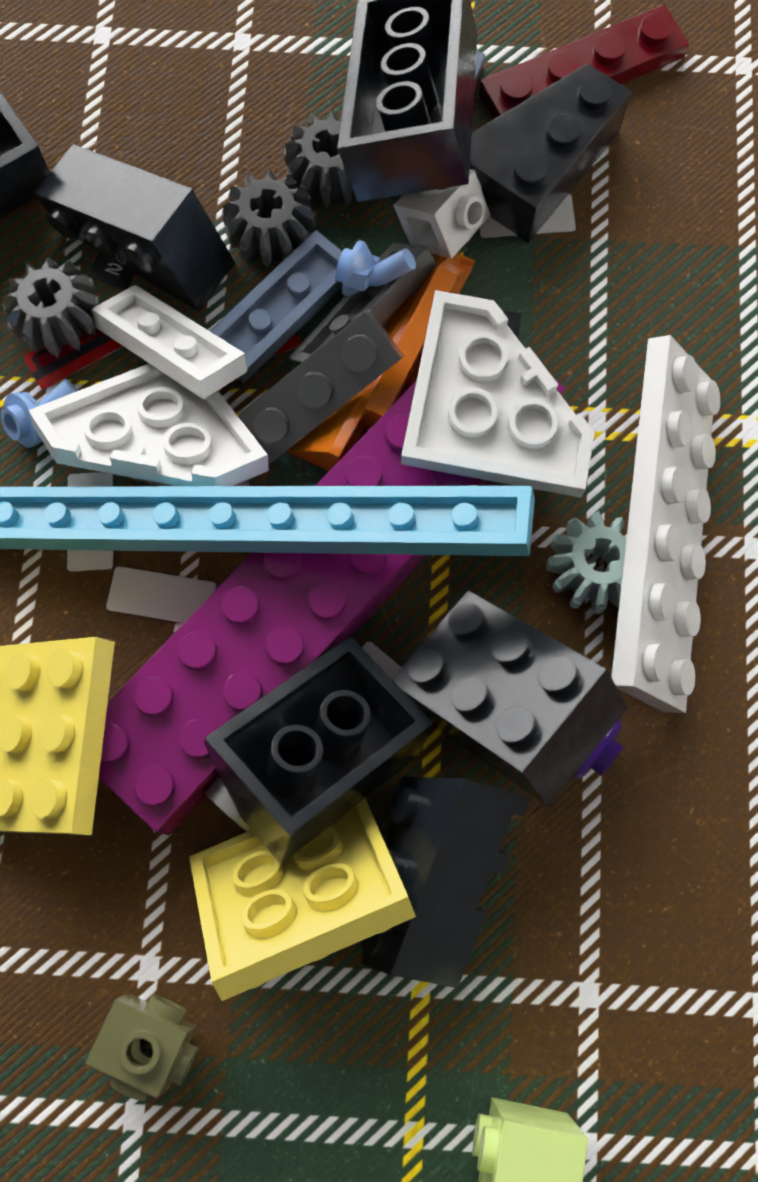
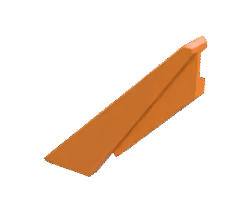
M456 253L452 259L431 254L437 265L424 278L418 292L407 298L390 316L388 324L384 328L405 356L287 450L288 453L327 471H330L361 439L365 430H369L415 382L419 372L435 290L460 294L475 264V260Z

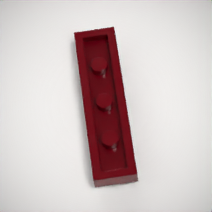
M665 4L484 78L480 81L479 95L493 119H496L587 63L621 85L683 59L689 42Z

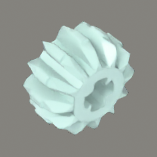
M598 511L591 514L587 526L577 518H573L566 526L567 535L556 534L550 546L557 554L549 557L546 569L553 573L562 574L553 584L554 592H564L569 588L575 592L570 600L572 608H579L585 598H590L591 608L595 614L604 612L608 600L619 608L627 536L624 537L620 533L625 523L623 517L616 518L610 527H605L603 518ZM590 554L601 557L598 562L599 564L606 561L608 566L604 572L593 569L596 565L595 562L590 565L587 564L586 561Z

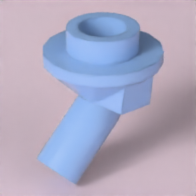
M359 240L356 242L353 250L348 248L343 250L337 265L335 280L343 283L342 294L350 297L359 291H365L369 286L379 287L414 270L416 262L413 254L407 248L380 261V257L372 255L367 244Z
M65 379L39 402L28 392L8 394L5 398L4 408L1 410V422L5 432L11 439L18 440L21 445L27 448L37 446L42 440L33 427L29 410L77 392V388L69 380Z

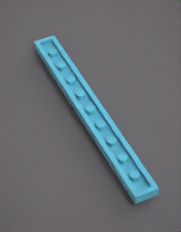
M532 486L0 487V549L530 556L535 497Z

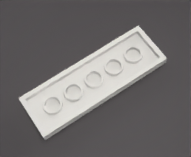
M671 335L648 339L611 678L617 689L662 712L686 713L687 695L692 693L695 685V669L691 661L693 636L697 635L701 620L696 596L698 579L703 577L706 566L705 553L701 542L703 523L708 521L711 511L710 498L706 488L708 468L713 467L716 456L715 444L711 433L713 415H716L720 409V392L716 382L708 377L697 365L694 358L688 355Z

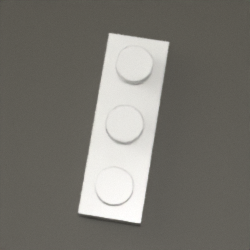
M136 285L91 309L97 329L202 399H205L247 372L245 353Z

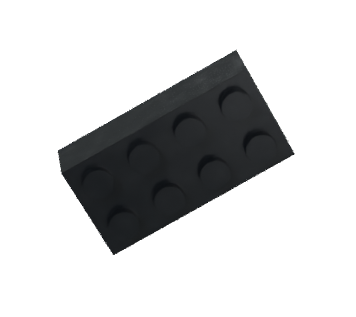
M358 0L337 147L357 202L380 198L386 199L436 189L443 190L469 184L478 38L470 0Z

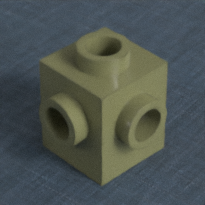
M130 993L115 999L85 1064L112 1076L110 1086L127 1097L145 1101L149 1094L158 1098L169 1088L171 1082L179 1086L184 1082L198 1052V1047L189 1043L197 1026L184 1020L183 1017L186 1009L169 999L151 994L148 1002ZM144 1039L151 1044L153 1054L149 1053L145 1048Z

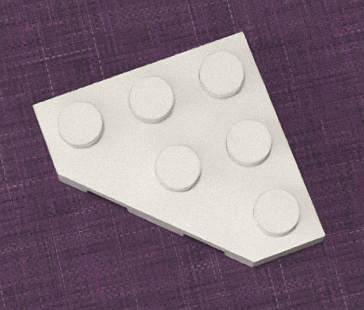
M435 290L401 455V464L515 486H532V489L582 498L586 489L595 434L584 417L580 413L576 415L557 391L558 383L530 347L525 349L507 325L508 318L494 300Z
M146 364L29 410L34 429L58 464L174 486H235L269 471L268 454L218 391L202 399L151 364Z

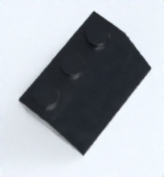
M350 636L204 738V745L239 816L278 862L283 864L418 757L434 723Z

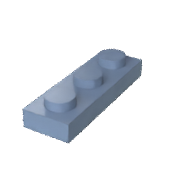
M317 230L210 330L211 333L245 353L247 372L237 378L243 384L342 289L343 283L335 280L336 269L342 251Z

